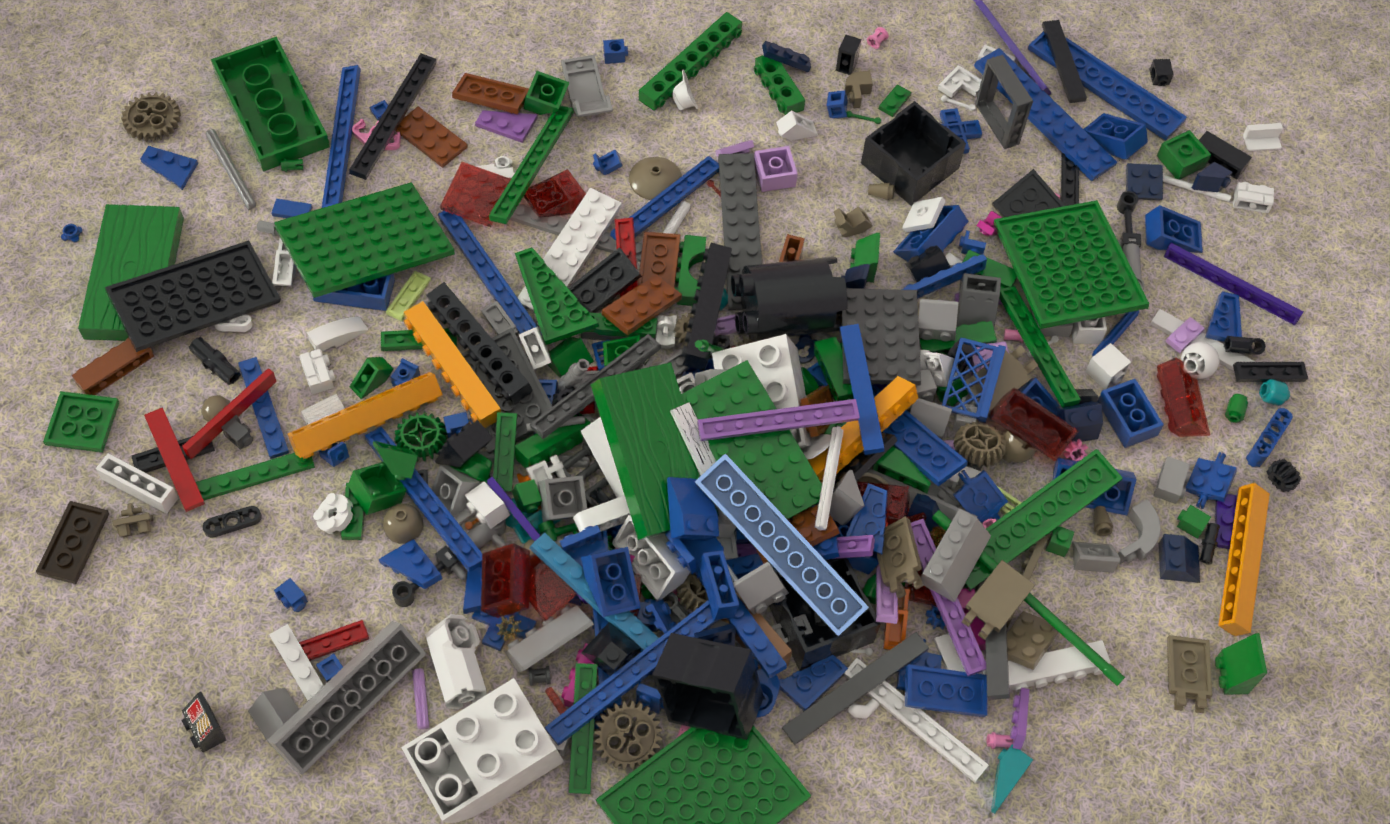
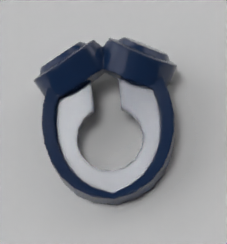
M810 335L800 336L799 342L795 345L798 351L806 346H810L807 357L799 356L801 364L808 363L815 357L814 342L818 340H812Z

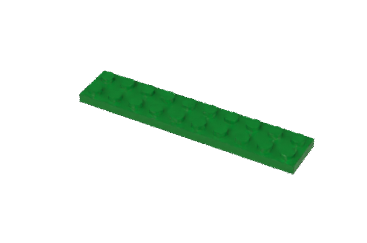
M1095 449L987 527L986 530L991 537L983 551L998 564L1001 560L1007 564L1121 482L1122 476L1102 453ZM978 560L964 586L971 591L984 582L992 572Z

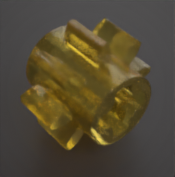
M510 615L509 620L502 616L501 620L503 622L496 624L500 630L497 635H504V641H508L509 636L512 639H517L516 633L523 631L519 629L521 621H514V615ZM507 624H512L511 631H506Z

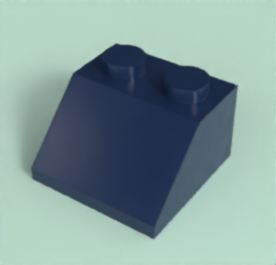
M1091 401L1063 408L1061 406L1057 407L1061 445L1069 444L1070 439L1076 442L1080 439L1083 442L1099 438L1103 426L1102 404Z
M1164 534L1158 543L1160 579L1200 583L1198 545L1182 535Z

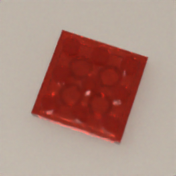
M461 162L440 205V209L491 227L493 221H489V214L511 179Z

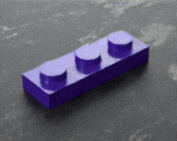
M1227 494L1224 502L1216 500L1215 524L1220 525L1217 537L1218 548L1230 549L1237 495Z

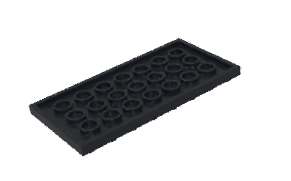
M249 240L105 287V291L136 352L280 303L281 299Z

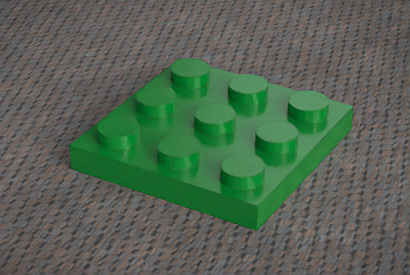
M60 391L43 443L46 446L103 453L119 405L118 398Z

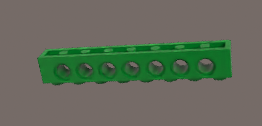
M728 12L724 13L639 89V101L653 111L658 107H663L669 97H673L675 86L683 81L682 70L685 71L688 80L691 77H696L702 67H707L713 57H718L723 48H728L734 38L740 37L742 34V21Z

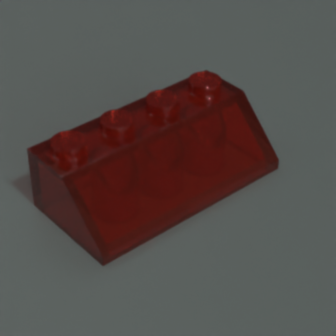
M1177 357L1158 365L1157 378L1162 388L1160 392L1165 401L1164 410L1168 415L1169 430L1179 437L1209 436L1210 430L1198 380L1192 378L1189 373L1184 372V362Z
M1012 388L990 412L993 421L1053 461L1058 459L1078 433L1076 428L1016 388Z

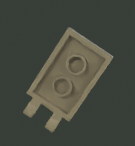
M1021 345L1011 354L1005 350L989 412L1029 382L1030 377L1028 374L1033 372L1038 366L1034 360L1025 367L1018 361V358L1026 351ZM983 367L976 374L981 378L987 375V370ZM974 375L966 380L967 385L976 381ZM979 383L970 387L974 396L983 390Z
M905 516L885 527L883 555L876 553L883 583L890 588L891 593L896 592L898 598L906 595L905 589L901 584L906 580L909 584L913 583L915 589L923 586V582L917 571L922 569L911 522Z
M1001 560L965 606L969 612L965 615L962 623L969 627L976 617L983 621L985 626L978 635L984 640L993 629L999 633L1034 588L1035 584Z
M1169 635L1167 637L1169 694L1175 695L1174 710L1183 711V706L1187 705L1186 699L1195 700V712L1204 713V709L1208 707L1207 699L1212 697L1210 640Z

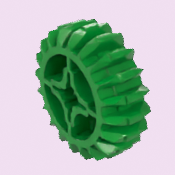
M425 411L422 415H419L418 412H416V416L409 414L408 420L402 418V424H398V430H395V444L399 447L413 450L418 455L416 462L420 458L426 462L427 456L433 460V454H437L442 449V446L447 443L445 424L441 422L439 417L435 418L433 413L427 416ZM420 431H421L422 436H423V437H422V441H420V437H419V436H420Z

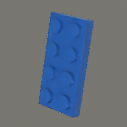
M908 664L905 670V707L986 717L987 675L974 674L967 676L966 672Z

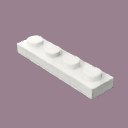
M286 624L269 635L308 701L324 685L289 625Z

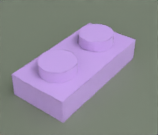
M748 140L715 151L717 157L718 154H733L736 152L744 154L750 152L749 148H753L754 144L753 140Z
M1189 317L1165 342L1181 353L1205 328Z

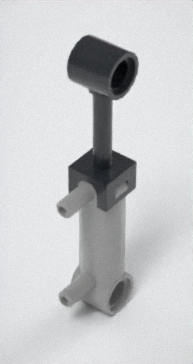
M1125 191L1119 198L1117 210L1124 214L1126 233H1122L1118 242L1143 290L1145 284L1141 274V234L1133 233L1132 213L1138 202V196L1134 192Z
M505 519L492 529L486 523L483 525L480 523L467 533L478 549L491 540L501 550L507 547V544L499 537L506 530ZM445 546L435 553L436 561L438 562L435 567L439 572L444 569L448 575L454 572L461 580L467 578V574L460 567V560L450 548ZM405 581L396 583L392 589L395 603L400 607L410 606L415 599V591L420 586L415 583L409 584ZM403 592L408 593L405 597L399 596Z

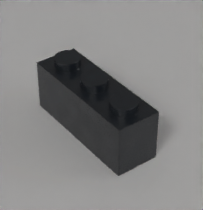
M1206 131L1199 139L1211 154L1208 163L1216 162L1232 171L1231 177L1236 180L1247 168L1252 158L1209 131Z

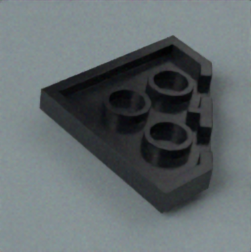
M1034 169L992 203L994 208L1003 217L1065 206Z

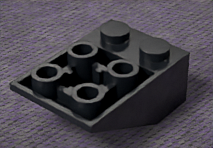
M478 420L473 424L468 422L457 435H452L446 441L447 443L437 453L439 456L435 463L461 467L484 448L493 437Z

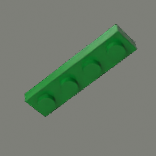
M443 328L457 347V336L454 337L448 328ZM413 330L381 331V351L423 349V344L421 342L417 343L413 336Z
M497 412L493 478L505 492H512L515 463L514 446L516 445L518 414Z

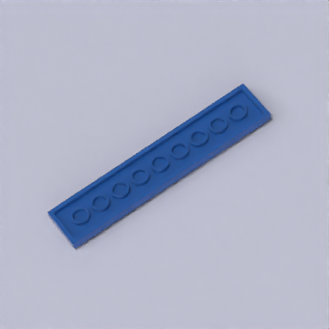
M1043 31L1029 44L1028 50L1057 68ZM1066 38L1082 85L1135 121L1146 124L1147 129L1165 141L1186 121L1187 116Z
M1000 48L975 62L974 67L983 75L987 59L1000 55L1004 56L1033 100L1028 120L1064 153L1070 161L1074 162V165H1077L1079 170L1091 181L1117 164V161L1045 91H1042ZM998 81L997 89L1013 104L1005 89Z
M818 362L807 369L820 387L828 385ZM871 384L875 397L882 390L875 384ZM907 410L883 431L895 435L898 441L893 446L902 451L938 487L967 466L965 458Z

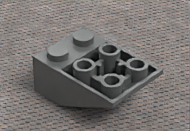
M964 273L960 280L956 327L963 324H977L981 321H992L993 327H995L1001 278Z

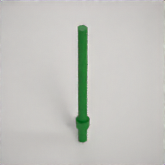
M697 340L695 342V347L702 352L709 351L714 353L725 350V348L712 345L706 340Z

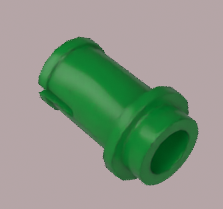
M284 158V160H281V170L285 171V173L290 170H304L303 165H296L303 164V159L286 160Z

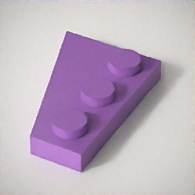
M482 110L475 122V126L523 143L538 116L537 114H514Z

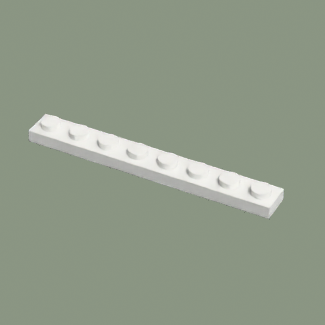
M856 658L844 672V676L850 679L866 668L867 665ZM884 681L867 693V695L875 699L884 709L974 783L988 768L989 765L921 709L905 707V696L888 682Z

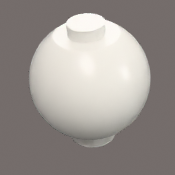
M1196 342L1190 344L1181 355V367L1191 378L1206 379L1212 376L1218 369V352L1208 343Z

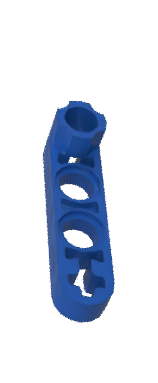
M1279 408L1246 456L1250 466L1260 467L1270 455L1293 418L1289 410ZM1284 416V420L1282 422L1279 421L1280 417ZM1271 426L1278 428L1279 432L1273 431ZM1263 438H1268L1272 444L1266 443Z

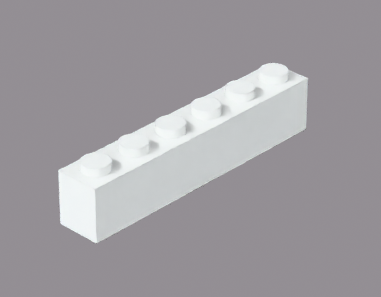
M1103 640L1087 643L1106 662L1111 663ZM1076 647L1046 652L1034 670L1008 661L1009 691L1016 690V692H1020L1021 687L1026 689L1030 686L1041 688L1046 686L1048 682L1055 681L1056 684L1067 681V678L1081 679L1089 673H1094V675L1103 673ZM986 670L982 672L984 675H987Z

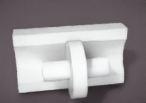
M658 315L656 341L661 344L662 349L675 347L676 332L674 328L677 323V315Z

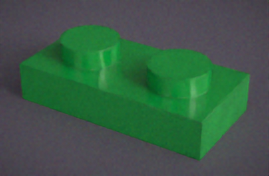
M897 84L879 105L878 109L893 117L908 100L912 92Z

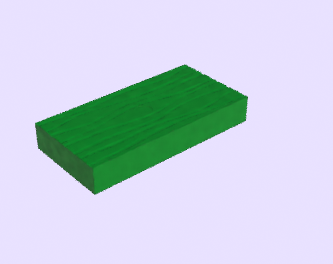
M277 36L211 59L214 72L263 172L280 166L281 160H284V158L286 160L299 159L330 147L327 133Z
M106 204L78 326L84 340L125 341L128 338L105 291V287L175 265L184 221L180 207Z
M671 362L599 378L591 384L638 540L670 531L667 478L698 479L701 476L670 412L684 405Z

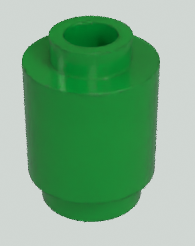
M1234 394L1229 399L1225 417L1230 422L1237 423L1244 420L1248 407L1247 397L1242 394Z

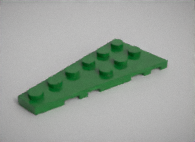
M532 247L515 253L545 345L600 327L588 310L579 303L574 294L558 279L552 269L545 264V261Z

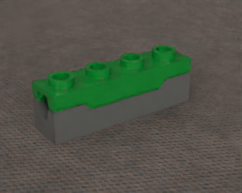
M589 312L593 319L599 323L600 327L581 333V339L611 341L640 335L642 339L647 334L656 340L657 318H653L631 334L626 335L606 319L602 313Z

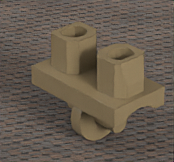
M128 503L127 510H122L121 516L129 515V517L112 520V523L117 528L119 537L122 538L132 536L130 525L137 524L139 534L151 532L153 515H150V513L136 515L142 513V507L134 508L133 503Z

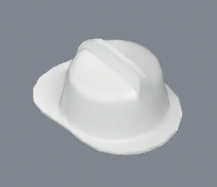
M682 70L683 81L675 86L673 99L679 110L695 107L698 110L687 75Z

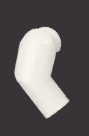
M872 698L866 705L853 703L848 707V712L855 718L866 719L880 705Z

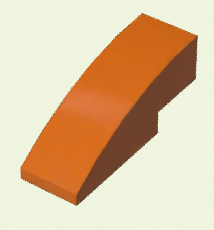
M904 587L905 596L897 597V624L885 623L883 649L891 650L905 640L909 587Z

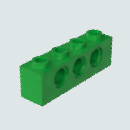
M764 55L755 58L754 72L757 76H760L763 87H767L771 99H775L777 102L778 110L783 112L784 115L788 114L791 110L796 113L803 111L805 98L782 63L764 57Z

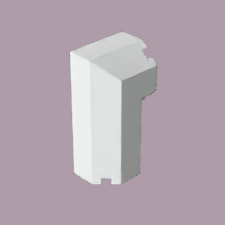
M450 614L425 634L447 709L463 708V703L469 701L474 703L487 695L475 656V647L480 643L476 627L472 623L468 625L465 622L467 618L463 615Z

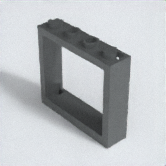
M1000 55L987 59L975 105L1002 147L1007 149L1020 144L1033 100L1004 56ZM998 81L1013 102L1008 122L993 101Z

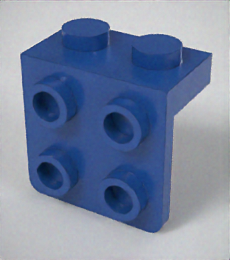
M598 525L588 526L581 532L567 535L563 540H560L562 549L581 567H583L582 556L608 551Z
M670 531L665 534L668 540L666 542L668 549L678 555L677 559L683 568L687 567L691 574L700 569L699 564L703 553L722 550L724 552L723 546L716 537L708 540L671 539Z
M639 682L636 689V705L640 701L643 704L642 709L648 705L650 707L649 712L654 711L659 714L661 709H664L660 693L657 689Z

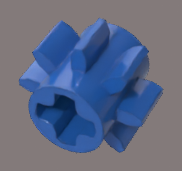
M932 604L931 611L927 610L925 614L929 617L926 624H931L933 630L936 627L944 630L945 623L939 609Z

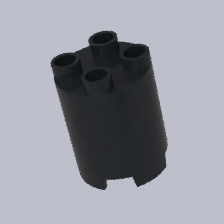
M831 256L749 265L743 267L741 274L732 275V294L734 297H741L742 312L735 313L737 334L749 335L752 341H759L784 334L788 337L840 331L842 324H835L836 314L839 311L848 309L845 278L833 277L829 264L837 263V258Z

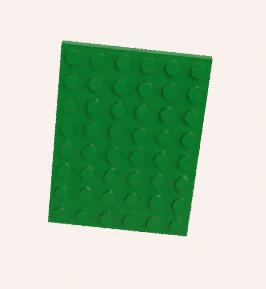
M412 182L274 222L276 231L313 298L455 255L453 246Z
M1097 200L994 219V226L997 229L999 238L1040 329L1149 308V302Z
M753 725L747 740L691 727L595 800L612 824H778L811 798V794Z

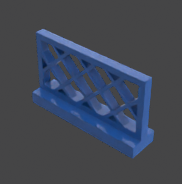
M961 337L942 406L951 408L952 413L975 418L979 422L986 423L1006 346L998 345L997 347ZM963 344L971 345L974 352L965 356L962 351ZM985 349L993 351L992 357L985 361L979 353ZM977 354L981 363L972 367L968 358ZM965 360L970 369L960 373L957 364ZM984 366L987 370V375L979 378L975 369ZM972 372L976 381L967 385L963 376ZM960 378L964 387L955 391L952 382ZM979 383L983 390L974 396L970 387ZM967 389L972 398L962 402L958 394ZM953 396L960 403L955 407L946 405L947 400ZM974 401L978 407L977 412H969L965 405Z

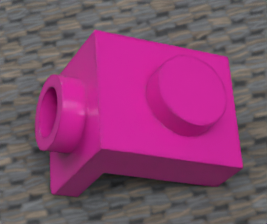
M990 211L986 219L980 220L976 226L986 236L997 235L994 219L1003 217L994 211Z

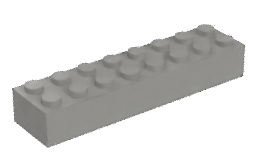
M391 621L267 741L294 771L303 775L426 655L425 651L401 623Z

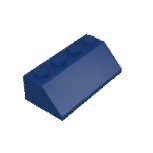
M959 205L943 206L934 228L910 232L893 252L907 262L912 257L921 255L931 246L937 245L944 252V249L954 241L958 233L963 231L964 226L969 221Z
M1057 457L1052 480L1079 461ZM1115 469L1122 476V481L1090 503L1086 508L1094 509L1098 506H1104L1107 512L1127 516L1137 480L1134 472Z

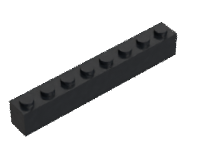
M711 242L709 249L704 251L702 259L705 262H702L699 272L703 274L702 276L699 275L697 286L700 288L695 291L693 300H696V303H693L690 313L693 314V317H690L687 328H690V332L687 331L684 340L687 346H683L681 357H684V366L705 371L711 352L700 351L695 347V342L697 340H706L710 344L713 343L732 252L730 247Z

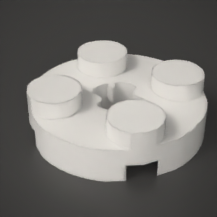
M330 493L321 503L318 510L315 511L313 517L321 530L328 534H334L332 532H340L349 525L353 517L351 512L353 504L341 494L335 495Z

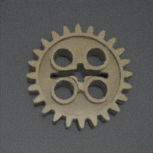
M148 92L147 96L141 94L140 99L134 97L135 102L129 101L130 106H124L125 111L122 112L123 117L121 119L124 129L128 134L132 135V138L137 137L139 141L144 138L148 142L149 138H152V141L155 142L157 137L162 140L163 135L169 137L168 132L174 133L173 127L178 128L177 122H181L178 104H176L174 99L171 100L170 96L165 97L164 93L158 96V93L155 92L151 96L150 92Z
M632 699L629 705H626V702L622 700L621 706H618L615 702L613 703V710L607 707V715L600 713L603 720L595 722L599 729H594L593 732L599 736L593 738V741L600 743L595 748L597 751L603 750L600 753V757L605 758L607 756V764L614 761L613 766L617 768L621 764L623 770L629 764L631 769L634 770L635 763H638L639 766L642 765V760L647 761L649 754L655 755L654 748H660L656 741H660L663 738L657 733L663 730L661 727L656 726L660 723V720L653 719L656 713L654 711L648 713L650 710L648 705L642 709L643 704L640 701L635 706ZM620 717H627L626 724L622 726L617 725V720ZM633 717H636V720L632 724ZM640 724H646V730L638 733L637 727ZM630 731L632 736L625 738L624 733H629ZM612 737H619V742L616 745L609 744V740ZM632 744H638L639 747L636 752L631 753L628 751ZM623 745H624V750H623V752H620V749H621V748L623 747Z

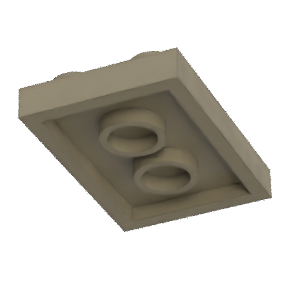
M1022 611L1007 633L1008 660L1034 670L1059 632L1045 619Z

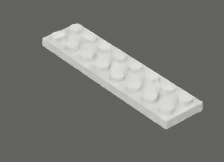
M592 188L588 190L543 258L545 264L552 269L567 288L570 287L622 207L621 202ZM525 286L517 298L525 308L534 312Z

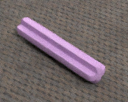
M419 668L412 671L418 729L429 728L425 676L424 670Z

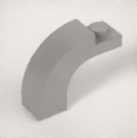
M1148 499L1132 507L1127 515L1136 526L1139 536L1137 541L1119 551L1120 564L1125 561L1130 563L1136 558L1140 561L1144 560L1151 553L1159 539L1160 520Z

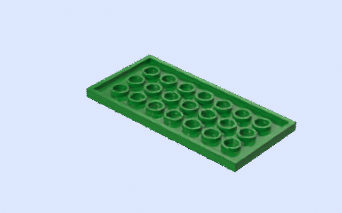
M748 360L681 394L684 404L690 403L697 420L777 409ZM790 430L708 440L709 448L715 460L718 461L726 454L787 520L819 503L822 483Z

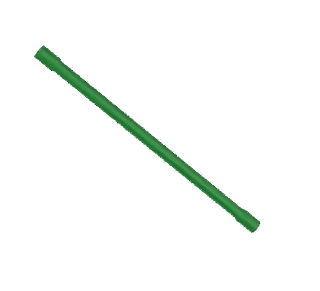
M940 510L931 518L945 531H947L952 522ZM984 551L978 559L991 572L998 565ZM1031 593L1027 595L1024 601L1097 666L1116 686L1123 681L1125 676L1114 666L1106 662Z

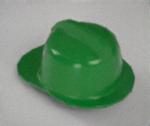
M476 453L461 467L450 466L480 482L487 483V480L491 478L492 462L480 453Z

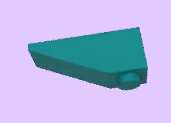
M1013 744L1008 750L1004 748L997 757L1000 762L996 769L991 812L994 814L1033 761L1031 757L1021 750L1013 748Z

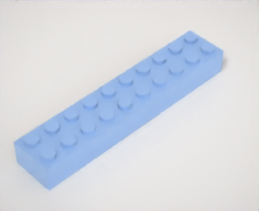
M726 454L695 481L701 490L837 636L869 608Z

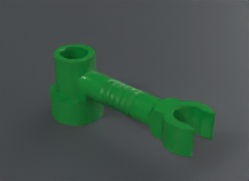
M553 520L538 525L540 534L545 532L553 541L558 540L557 536L578 530L576 523L555 528Z

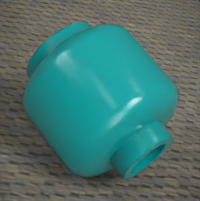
M1273 379L1264 382L1259 390V394L1265 403L1277 406L1284 404L1290 397L1288 385Z

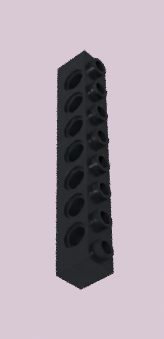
M445 282L426 295L430 301L427 304L433 312L437 311L441 322L444 325L447 323L450 326L448 330L454 337L458 336L460 338L458 340L460 345L464 349L468 348L471 351L469 352L470 357L474 362L479 361L481 363L479 366L485 375L488 373L491 375V382L496 388L501 387V394L507 401L511 400L514 404H517L533 391L526 378Z

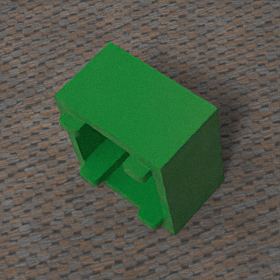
M1190 130L1163 142L1157 153L1160 161L1179 180L1205 168L1211 156L1210 152Z
M384 462L353 470L348 483V487L366 515L401 504L407 491L402 482L394 478V475L391 474Z

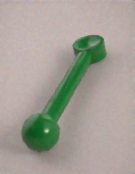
M847 111L848 118L855 117L863 120L872 121L876 124L881 123V119L879 117H876L874 119L862 115L853 114L851 111Z

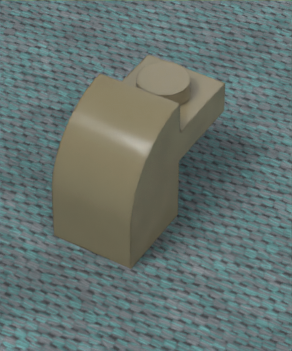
M870 70L854 72L846 79L844 90L846 95H849V103L853 104V109L860 108L862 94H871L873 82Z
M859 206L847 214L840 208L833 212L836 217L834 221L843 237L863 233L873 226L866 212Z

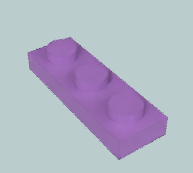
M1022 687L1019 695L1014 696L1013 707L1016 710L1013 711L1011 723H1015V725L1012 726L1010 739H1013V748L1019 750L1022 749L1026 738L1030 690Z

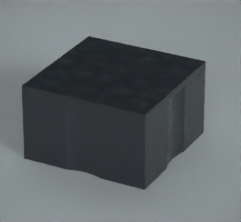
M914 101L899 112L893 120L882 125L865 138L861 164L882 182L895 185V193L912 206L914 202H917L960 168L966 143L950 129L941 125L928 111Z
M848 558L829 559L826 562L869 608L839 636L828 625H815L814 610L783 577H780L789 594L785 595L786 597L782 601L769 605V608L776 623H780L782 626L780 629L784 638L788 639L787 645L792 650L791 654L799 671L811 667L812 664L831 655L839 657L872 644L875 641L881 623L876 622V613L868 598L862 592L858 578ZM805 614L813 633L804 636V631L807 630L806 627L797 626L793 618Z
M671 633L652 674L657 690L663 699V707L668 721L747 740L764 699L751 649Z

